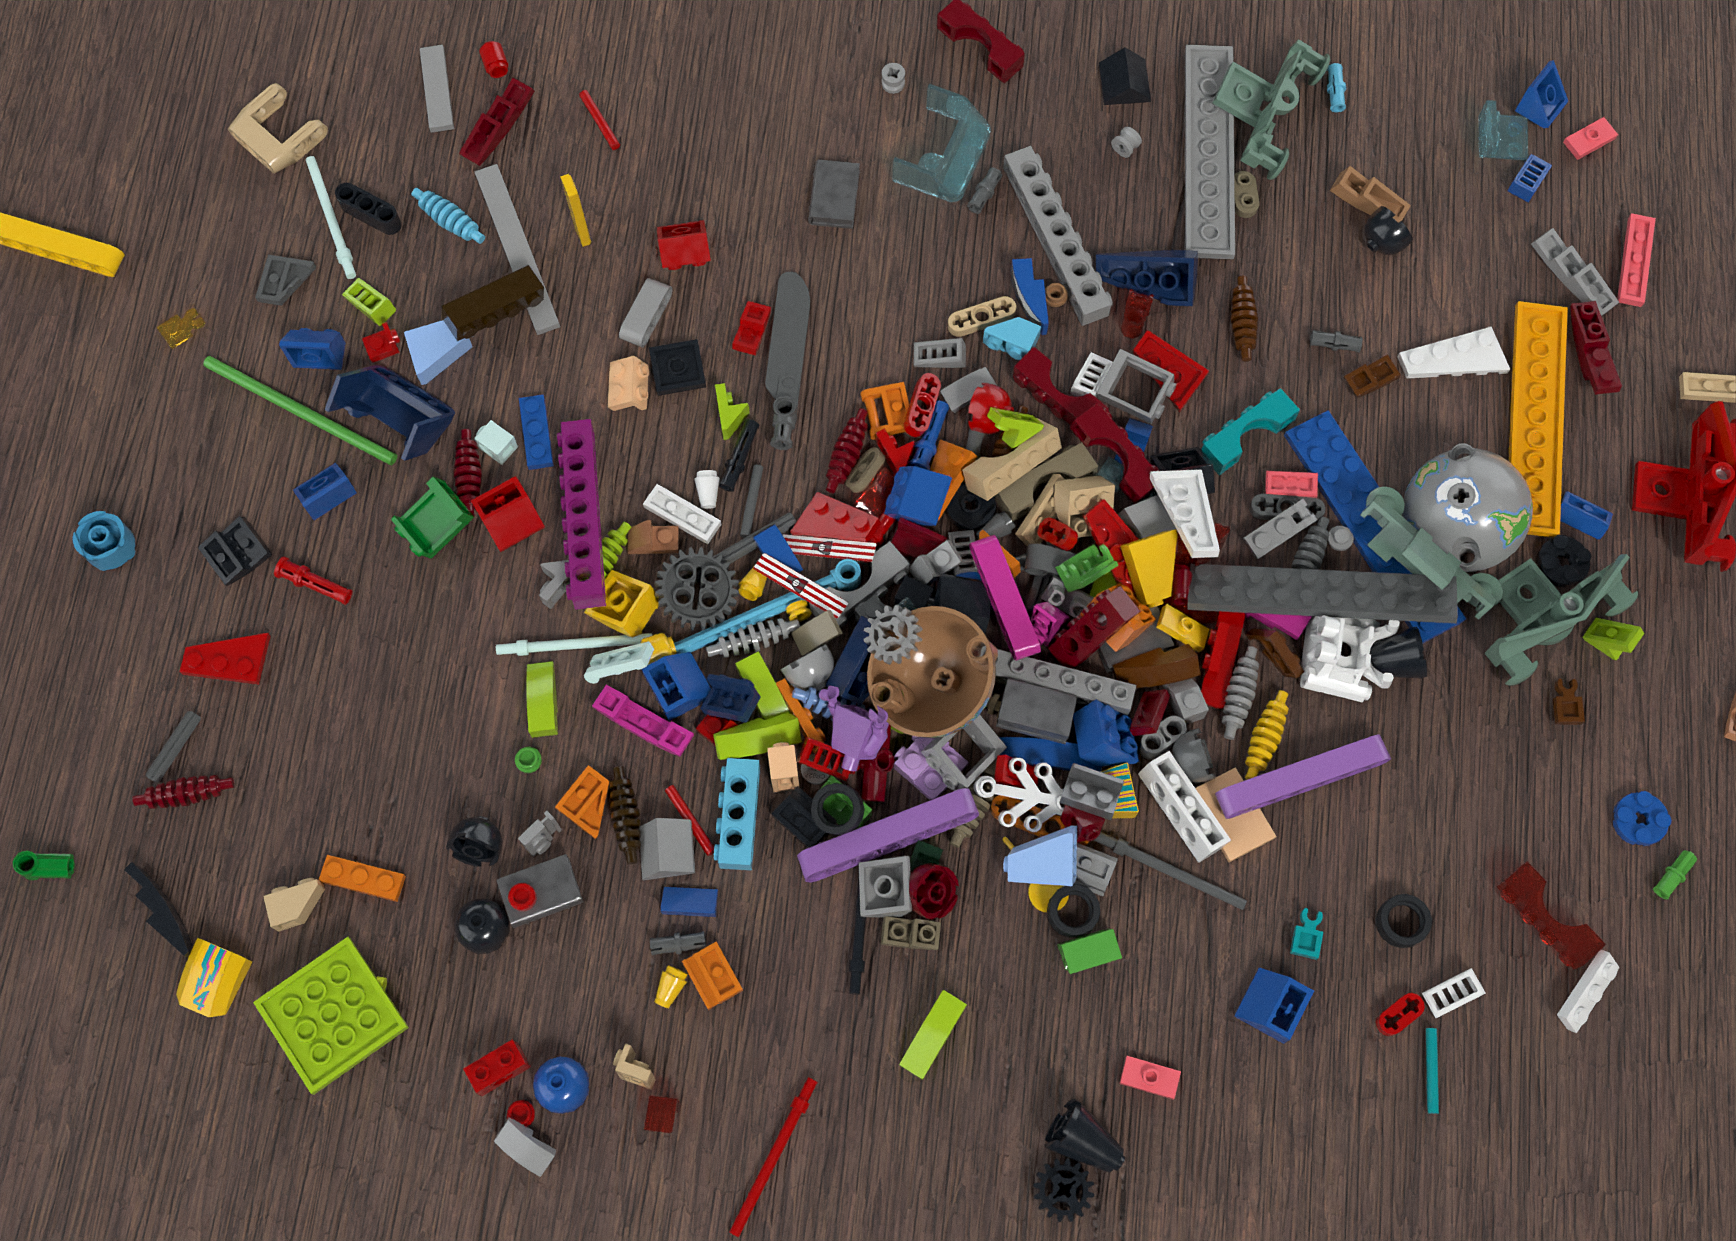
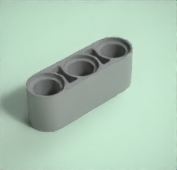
M651 278L646 279L621 326L619 338L643 348L647 344L671 298L672 287Z

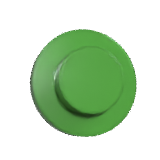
M524 747L515 756V764L523 773L535 772L542 763L541 754L533 747Z

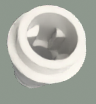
M716 471L697 472V478L694 479L701 508L703 509L716 507L720 479L717 477Z

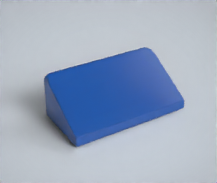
M1566 491L1561 499L1560 521L1600 540L1609 528L1613 514Z
M664 887L661 913L666 915L716 917L718 890Z

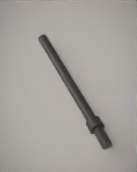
M1102 832L1094 839V841L1113 849L1115 854L1122 857L1126 855L1241 910L1246 905L1247 900L1128 845L1129 842L1119 838L1117 840Z

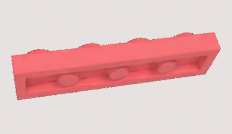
M1632 213L1628 217L1617 297L1619 303L1642 307L1645 303L1656 218Z

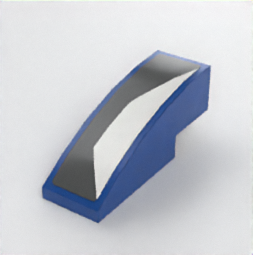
M1032 258L1012 259L1010 272L1017 299L1030 322L1041 326V335H1047L1049 323L1044 279L1034 280Z

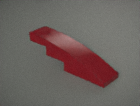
M512 78L502 97L497 95L487 114H481L459 155L480 166L512 128L535 91L524 83Z

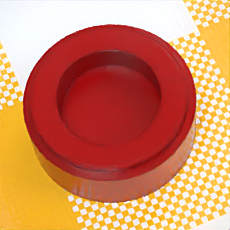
M518 883L510 889L508 900L515 910L528 911L535 905L537 894L531 885Z

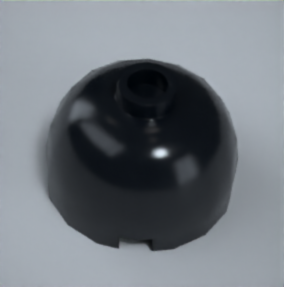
M1380 206L1367 219L1365 236L1368 240L1365 243L1374 253L1379 251L1384 255H1394L1408 247L1412 243L1413 237L1402 221L1398 223L1393 218L1395 214L1384 206Z
M482 816L471 817L461 820L453 827L446 849L447 851L451 849L453 851L452 857L464 864L481 867V862H490L489 866H492L498 862L503 839L499 829L488 818Z
M475 899L466 903L458 911L454 922V931L459 943L465 949L476 954H489L498 950L506 937H508L510 933V920L507 912L497 902L489 899Z

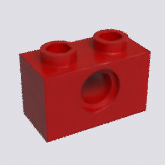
M512 1039L463 1068L475 1093L484 1096L531 1066L519 1044Z

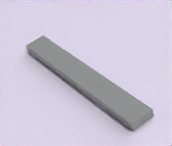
M495 164L474 171L512 271L514 272L529 265L544 286L498 165ZM544 286V300L535 307L527 308L537 335L560 327Z

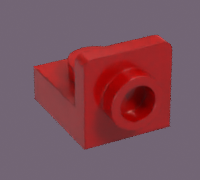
M387 322L382 323L384 330L362 338L372 363L400 353L397 347V343L401 342L395 328L390 330Z

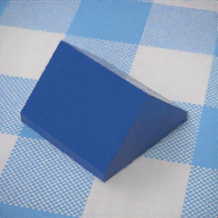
M1554 60L1547 63L1528 87L1515 110L1542 128H1548L1568 102Z
M336 463L293 489L313 520H316L357 493Z

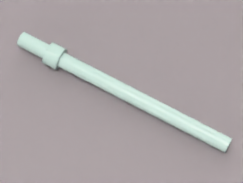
M309 156L306 158V163L337 249L336 256L338 262L342 264L347 279H353L356 277V273L352 264L353 257L351 251L345 245L314 156Z
M652 633L640 634L633 638L627 635L537 642L517 640L516 643L496 644V654L517 653L518 656L529 655V652L640 644L643 638L652 636Z

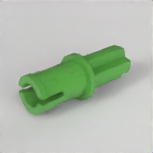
M1687 850L1682 851L1671 867L1665 868L1666 873L1653 888V891L1659 897L1666 900L1669 899L1679 883L1685 882L1686 874L1697 861L1694 853Z

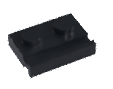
M797 786L771 815L804 846L810 848L817 845L828 833L821 830L812 819V798ZM822 808L825 819L829 823L836 825L837 820Z

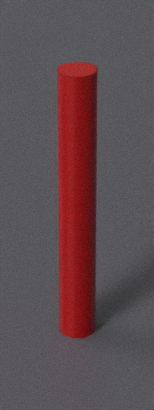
M581 91L579 94L580 98L611 149H618L620 143L588 91Z
M674 785L669 786L665 789L666 794L681 817L692 821V833L706 855H712L714 853L713 844Z

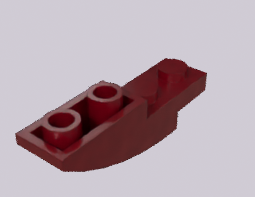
M1596 301L1572 303L1570 306L1572 331L1584 380H1590L1595 395L1620 392L1622 384L1608 349L1610 338Z

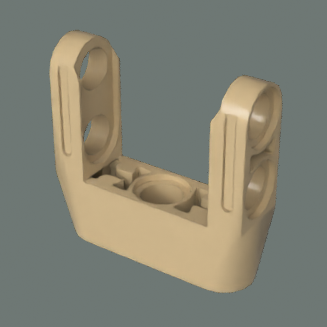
M277 83L270 85L247 104L228 128L230 134L274 174L300 160L321 142L328 132V127L320 120L308 121L281 144L260 124L283 106L287 96L286 90Z

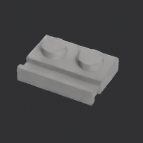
M548 811L544 812L546 817L541 822L537 819L518 838L533 857L544 853L551 845L550 841L553 839L551 835L556 830L558 832L562 830Z
M1077 843V878L1074 884L1085 886L1093 893L1104 896L1118 859Z

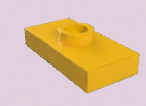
M1168 604L1162 607L1156 626L1183 644L1189 643L1192 649L1197 652L1204 649L1209 632L1207 627Z

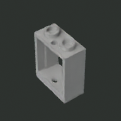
M1120 349L1097 391L1099 400L1152 424L1155 418L1159 419L1165 408L1162 404L1166 396L1171 397L1177 384L1174 383L1173 373ZM1127 365L1164 382L1149 412L1112 395Z
M980 714L963 729L985 756L965 776L941 749L956 733L934 738L921 751L926 758L927 764L941 775L944 784L953 791L968 788L997 758V755H1000L1007 748Z

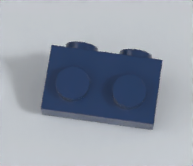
M709 674L707 681L712 688L700 708L703 713L747 723L761 698L754 688V684L745 678L734 679L723 674L719 676Z

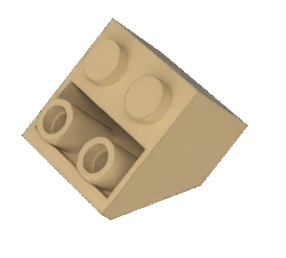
M1100 475L1055 481L1054 507L1059 522L1074 529L1078 533V538L1092 536L1083 516L1101 499H1105L1113 508L1115 485Z

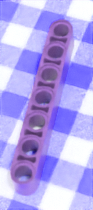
M1378 734L1228 786L1216 792L1215 796L1225 819H1230L1378 767L1390 761L1391 757L1381 736Z
M959 789L805 849L797 855L805 881L816 882L855 867L860 862L873 860L970 822L979 816V812L970 789Z

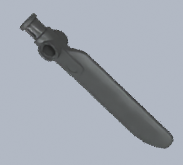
M785 272L779 278L765 381L766 389L775 399L772 426L775 429L770 445L778 450H788L793 446L791 433L795 429L798 419L797 410L810 313L808 288L804 280L796 272ZM783 410H790L788 413H781Z

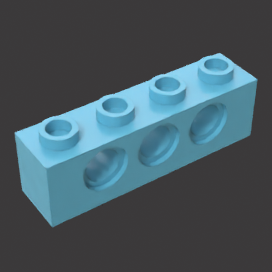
M727 758V766H722L721 782H725L724 792L719 793L718 806L723 808L722 818H717L716 834H720V844H715L714 860L718 861L720 869L752 870L760 778L759 760ZM737 783H743L746 785V789L742 793H735L732 791L733 786ZM734 809L744 811V815L740 819H732L730 817V813ZM732 835L742 837V841L736 846L729 845L727 841Z

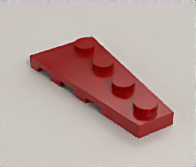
M1101 499L1083 518L1098 548L1104 544L1109 549L1114 561H1117L1119 566L1110 571L1115 582L1131 589L1133 596L1137 599L1120 546L1139 539L1107 501Z

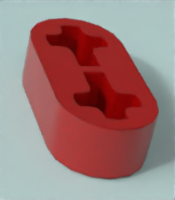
M1050 517L1045 518L1039 524L1038 536L1061 550H1071L1077 543L1078 533L1066 524Z
M1408 993L1400 997L1377 1017L1376 1027L1378 1031L1385 1036H1393L1401 1032L1424 1012L1425 1005L1423 999L1414 993ZM1405 1000L1416 1003L1414 1007L1416 1012L1411 1010L1404 1014L1401 1011L1407 1006ZM1397 1015L1399 1019L1393 1024L1395 1030L1392 1027L1387 1029L1384 1025L1387 1022L1384 1017L1386 1016V1018L1390 1019Z

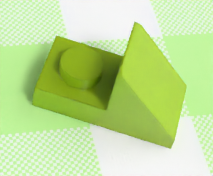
M725 383L716 384L723 439L728 440L750 413L749 404L733 405L732 393L726 392Z
M990 407L987 415L995 423L994 426L1004 431L1002 440L1011 448L1019 446L1043 430L1044 427L1043 423L1029 414Z
M1595 618L1584 634L1583 639L1610 658L1617 660L1622 652L1631 653L1644 635V632L1639 626Z

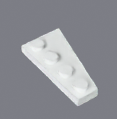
M1492 327L1403 351L1397 356L1406 378L1438 377L1444 374L1462 376V374L1466 373L1487 375L1488 372L1508 374L1510 371V367Z
M1202 470L1151 472L1150 480L1191 557H1218L1220 549Z

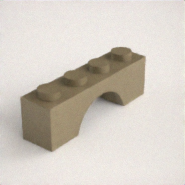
M1082 442L1076 446L1070 445L1060 455L1054 458H1047L1040 463V466L1030 470L996 494L995 501L1002 512L1005 511L1012 522H1015L1028 515L1034 504V492L1039 486L1047 483L1053 474H1060L1065 480L1096 476L1098 465Z

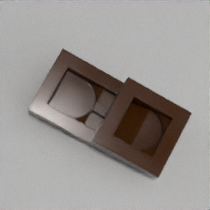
M1387 354L1368 366L1364 364L1344 376V379L1358 398L1399 379L1401 374Z

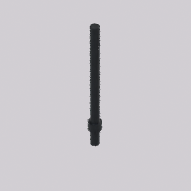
M859 874L853 951L848 967V972H851L849 994L860 995L861 976L865 972L863 949L866 917H861Z

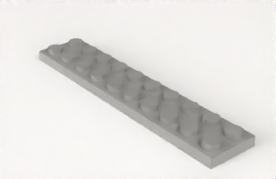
M1186 45L1185 250L1198 251V258L1234 259L1235 256L1234 115L1213 104L1227 69L1233 62L1232 46Z

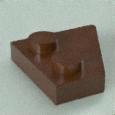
M1252 628L1245 634L1250 641L1252 639L1259 640L1265 648L1262 654L1274 664L1284 677L1298 678L1304 673L1300 666V659L1289 650L1286 645V638L1279 631Z

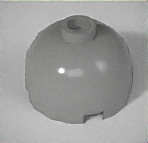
M824 644L780 670L791 686L804 691L813 687L816 688L817 692L825 687L826 680L832 674L834 659L829 648Z

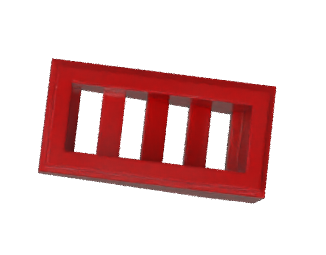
M806 737L797 760L798 763L843 781H847L850 771L845 769L842 770V773L837 772L842 757L844 758V753L833 749L832 746ZM813 746L818 747V749L812 762L808 759L810 757ZM825 750L827 751L823 764L819 765L818 762L822 751ZM835 754L837 757L832 769H829L827 767L831 756Z

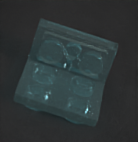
M1486 100L1478 116L1479 157L1527 160V118L1500 115V111H1496V101Z

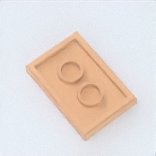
M1236 767L1195 788L1231 839L1229 843L1221 848L1229 863L1276 838L1274 831L1260 808L1225 819L1215 793L1243 781Z

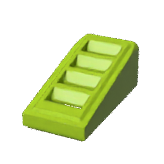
M360 278L342 294L345 299L378 326H382V323H385L396 311V308L388 298ZM362 289H364V291L357 298H354Z

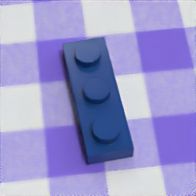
M544 394L519 398L528 469L552 467L554 463Z

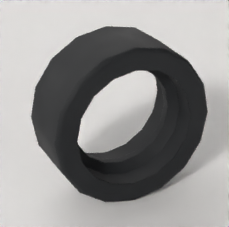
M839 783L825 785L817 791L812 799V819L826 833L835 835L849 833L855 830L863 820L865 810L863 799L855 789L848 785ZM836 793L849 797L853 805L851 818L841 825L829 823L823 816L822 811L826 798Z
M1079 884L1064 886L1058 889L1050 898L1047 907V916L1052 928L1060 935L1069 938L1081 937L1090 932L1098 923L1101 913L1100 903L1096 895L1087 887ZM1068 895L1082 897L1089 906L1088 919L1080 926H1068L1058 916L1059 903Z
M1409 894L1395 895L1385 901L1377 911V931L1383 940L1391 946L1398 948L1413 947L1423 941L1431 930L1432 918L1430 910L1416 896ZM1396 906H1408L1419 917V929L1414 935L1402 937L1394 933L1390 928L1388 916L1390 911Z

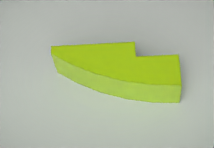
M759 651L735 663L740 677L750 680L761 696L756 708L763 720L786 712L790 713Z
M554 662L527 664L529 734L532 738L558 735Z
M789 712L767 720L757 718L713 734L717 757L720 760L768 752L767 748H772L776 743L784 742L794 745L802 742L798 718Z
M943 990L899 1065L923 1080L967 1004Z

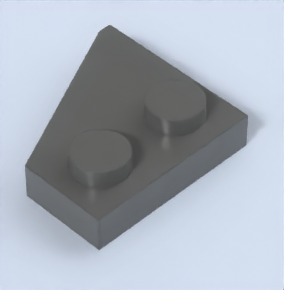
M268 254L255 298L261 303L282 306L316 269L315 263L313 261Z

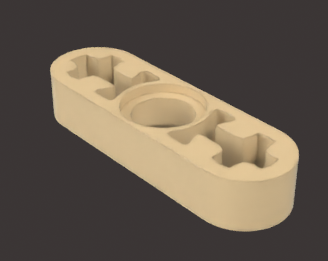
M1003 296L954 312L948 319V330L953 336L962 337L986 329V327L1011 320L1015 316L1016 303L1012 298ZM1001 306L1009 308V312L1005 313L1004 310H1001ZM978 312H985L989 318L982 322L978 321L975 315ZM968 316H971L972 325L970 324V320L968 321ZM959 320L960 323H963V327L959 328L958 325H955V321Z

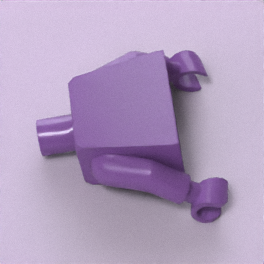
M829 686L828 690L822 689L819 692V697L821 700L828 701L829 703L828 708L833 720L831 745L833 749L844 753L842 768L849 771H857L859 761L876 758L878 751L888 737L887 728L889 726V723L886 722L888 713L878 705V715L872 709L867 711L856 705H841L840 701L837 700L839 688Z

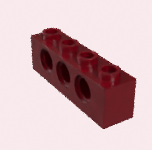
M1121 586L1112 592L1109 589L1102 592L1096 597L1097 604L1093 602L1081 611L1084 615L1082 618L1079 615L1067 624L1070 628L1069 630L1065 628L1053 637L1055 642L1048 649L1061 666L1074 669L1082 664L1140 612Z

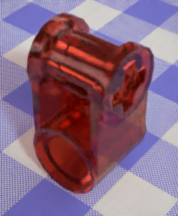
M1130 288L1121 324V332L1125 337L1137 338L1141 335L1146 317L1149 315L1152 305L1153 294L1147 296L1136 293L1134 289Z

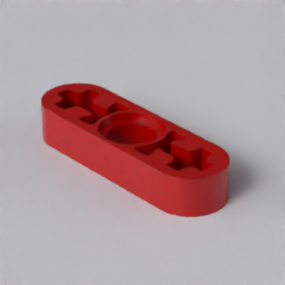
M932 373L922 375L916 382L903 426L906 433L912 437H920L928 429L941 388L940 380ZM928 384H929L930 390L926 393L925 391H926L927 386H928ZM917 400L925 402L927 410L921 409L917 404ZM917 417H919L920 419L918 420L917 427H916V426H915V425H916V422H915L914 420H915Z

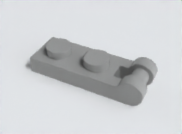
M1301 499L1242 538L1256 559H1259L1318 520L1314 513L1310 514L1304 499ZM1296 512L1302 519L1297 524L1291 517Z

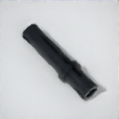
M745 419L732 455L725 463L726 470L719 483V487L725 491L734 492L740 473H743L745 470V460L760 426L754 420ZM747 437L743 450L741 451L745 438ZM738 460L733 474H731L734 469L735 463Z

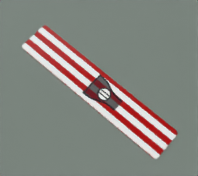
M783 534L791 550L797 555L872 562L876 549V543Z
M766 553L761 556L753 567L757 572L821 610H831L835 618H839L848 605V602Z

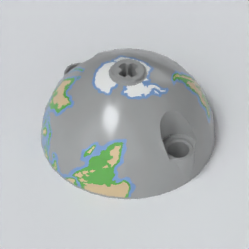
M1461 443L1452 450L1430 459L1418 469L1406 488L1402 517L1417 530L1422 527L1433 537L1432 541L1446 554L1450 552L1460 562L1461 557L1465 553L1474 554L1475 558L1472 562H1461L1459 567L1465 572H1476L1501 563L1518 549L1531 525L1533 503L1527 482L1509 461L1488 450L1472 448L1468 444ZM1467 453L1470 455L1468 460L1457 461L1460 454ZM1465 494L1464 503H1459L1460 495Z

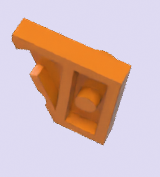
M588 765L555 806V809L595 840L599 834L609 780Z

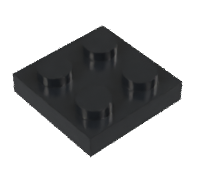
M698 339L649 347L658 396L706 388Z

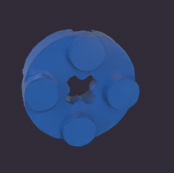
M1646 791L1631 793L1617 802L1613 810L1615 812L1613 820L1615 831L1625 842L1632 845L1650 846L1658 842L1666 835L1671 824V817L1664 804ZM1636 813L1643 814L1646 817V825L1644 823L1638 824L1635 821L1638 818Z

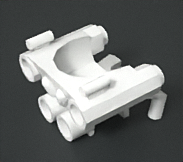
M1325 615L1321 617L1312 616L1305 631L1301 662L1304 673L1300 679L1301 688L1359 702L1368 700L1372 693V686L1368 685L1367 681L1360 680L1362 675L1381 688H1389L1393 681V675L1391 673L1383 674L1373 668L1369 653L1375 641L1395 634L1400 622L1389 620L1388 625L1379 628V622L1376 619L1339 618ZM1342 642L1347 643L1351 647V654L1348 657L1341 655Z

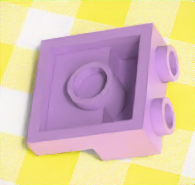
M912 736L911 739L914 742L908 749L903 746L895 754L894 759L897 761L894 763V769L929 800L936 799L948 787L944 784L941 775L927 764L925 756L921 753L934 738ZM949 742L941 748L961 772L968 766L969 762L949 746Z

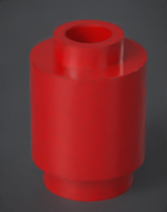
M494 41L484 43L479 53L486 72L492 78L505 76L508 72V62L502 45Z

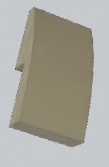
M827 610L796 629L791 635L801 655L805 656L842 634V631L832 611Z
M885 916L883 918L880 945L938 950L941 923Z

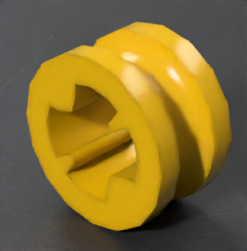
M806 600L793 602L786 607V613L790 614V621L798 619L801 622L810 617L811 610L807 608L808 603Z

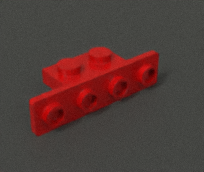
M1219 611L1215 630L1211 629L1207 644H1210L1211 648L1209 653H1205L1202 668L1206 670L1201 687V693L1207 706L1223 709L1225 706V696L1228 694L1226 689L1230 685L1229 681L1233 672L1245 613Z

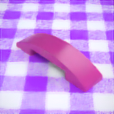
M607 684L592 705L598 712L631 733L679 757L694 736V733L672 721L670 723L634 703L628 696Z

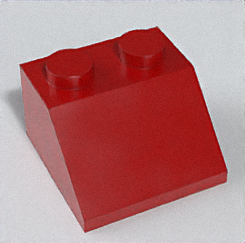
M704 220L657 227L662 268L677 270L682 268V265L702 266L706 262L711 261Z

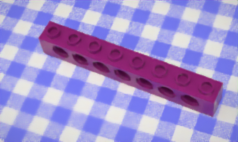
M591 419L561 422V432L557 433L559 448L562 447L563 453L558 454L560 469L564 468V474L560 475L561 490H565V496H561L562 511H566V518H562L563 532L567 533L568 540H563L565 555H569V562H565L566 577H570V584L566 585L567 599L573 601L575 610L606 606L595 433ZM583 578H589L585 581H580Z

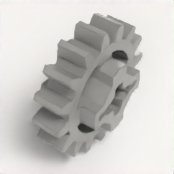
M888 605L885 606L884 613L876 610L877 618L875 620L869 618L868 621L872 625L870 628H864V631L869 633V637L864 639V642L870 645L867 649L868 652L875 654L874 658L877 660H883L890 665L893 660L901 664L903 656L911 659L909 652L911 650L918 651L915 642L922 641V638L917 636V633L922 631V627L915 625L919 619L911 615L912 612L907 608L903 610L899 605H895L893 610ZM889 630L892 633L894 632L895 635L899 637V639H896L895 637L892 638L891 634H889L887 631Z

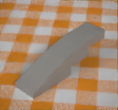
M1554 228L1548 230L1531 243L1546 265L1581 302L1596 301L1601 316L1619 303L1593 264L1589 263L1586 265L1572 245L1566 247Z

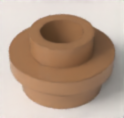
M1052 283L1045 288L1046 304L1051 307H1060L1066 303L1068 292L1062 284ZM1056 294L1059 298H1053L1051 295Z

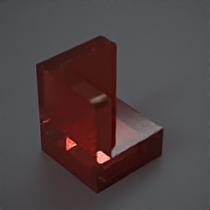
M649 1095L644 1130L646 1132L672 1133L675 1113H678L680 1101L675 1098Z

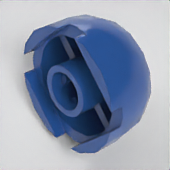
M560 1056L549 1059L539 1067L534 1076L533 1090L535 1098L542 1107L552 1113L563 1114L573 1112L584 1103L588 1096V1073L582 1064L572 1058Z

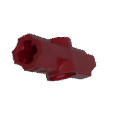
M890 724L887 728L888 737L878 751L876 758L859 761V765L864 771L862 799L865 801L885 802L887 773L891 771L894 765L893 754L889 751Z

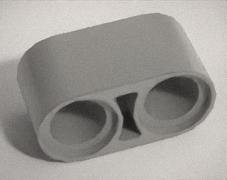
M1170 716L1160 722L1157 733L1143 735L1138 746L1140 755L1147 760H1154L1170 750L1180 735L1186 732L1185 721L1178 716ZM1166 727H1176L1179 735L1169 734ZM1149 740L1154 741L1158 745V749L1151 750L1147 748L1145 742Z

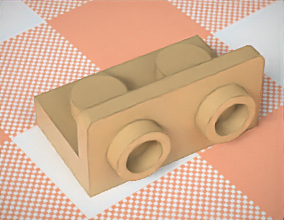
M625 1044L624 1049H619L613 1063L616 1066L615 1071L620 1079L652 1090L656 1079L651 1069L648 1068L649 1065L634 1060L636 1056L635 1051L631 1045Z

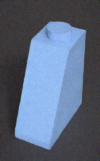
M443 320L404 332L416 375L421 385L430 382L472 348L470 338L457 341Z
M1069 826L1013 847L1008 856H1005L1003 864L1004 872L1008 873V882L1073 886L1077 878V826Z

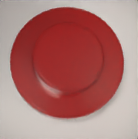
M515 1101L507 1110V1120L510 1117L520 1124L529 1127L535 1119V1109L528 1101Z

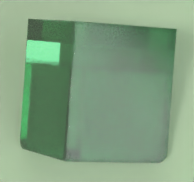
M918 840L910 859V873L915 868L927 863L939 865L943 849Z

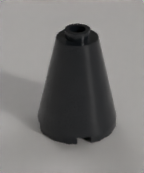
M1417 627L1408 628L1373 643L1369 653L1373 668L1383 674L1391 673L1395 678L1422 679L1427 677V664L1423 656L1424 647Z
M1077 1099L1068 1101L1064 1105L1068 1110L1063 1115L1058 1113L1051 1123L1045 1136V1141L1048 1143L1044 1144V1146L1053 1152L1108 1173L1113 1170H1119L1125 1161L1122 1146Z

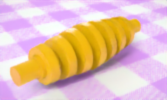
M1279 690L1276 699L1268 702L1266 705L1267 709L1263 711L1262 718L1256 724L1258 727H1254L1253 737L1250 740L1251 746L1247 752L1249 756L1246 757L1245 764L1249 767L1245 776L1247 780L1257 777L1260 771L1266 770L1268 766L1266 762L1271 761L1272 753H1275L1278 748L1277 745L1281 742L1282 737L1280 735L1284 731L1282 725L1286 723L1284 715H1287L1289 710L1285 704L1289 694L1285 691Z

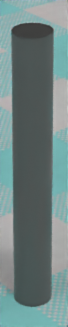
M761 465L753 466L740 536L743 538L751 533L764 468Z

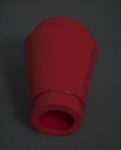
M1185 565L1174 566L1171 593L1176 605L1188 603V594L1193 574L1189 567Z

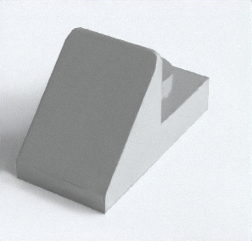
M946 540L927 555L918 556L909 567V571L915 580L930 586L940 579L941 574H947L964 561L952 542Z
M569 560L540 564L543 572L552 579L542 586L539 595L542 603L549 609H552L566 592V585L570 584V577L567 578L565 573V562H569Z

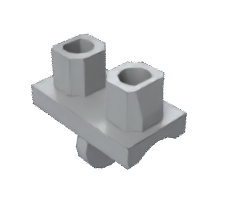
M1055 575L1041 594V599L1053 604L1074 618L1079 616L1081 611L1094 598L1080 589L1068 592L1061 578Z

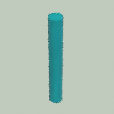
M1426 1028L1428 1114H1439L1436 1028Z

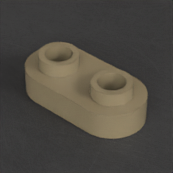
M1237 172L1234 175L1235 212L1242 218H1251L1257 213L1259 208L1256 179L1249 172Z
M871 448L866 451L847 477L846 486L853 493L866 491L877 472L883 468L885 455L878 448Z

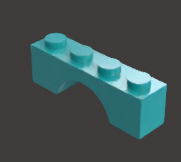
M1281 388L1274 393L1270 391L1260 399V403L1255 407L1252 405L1248 406L1241 413L1240 418L1235 421L1231 419L1221 428L1222 431L1216 435L1214 433L1208 435L1202 442L1203 447L1201 450L1213 464V469L1216 473L1221 475L1239 461L1243 452L1240 445V437L1245 432L1252 429H1266L1277 434L1295 421L1300 409Z

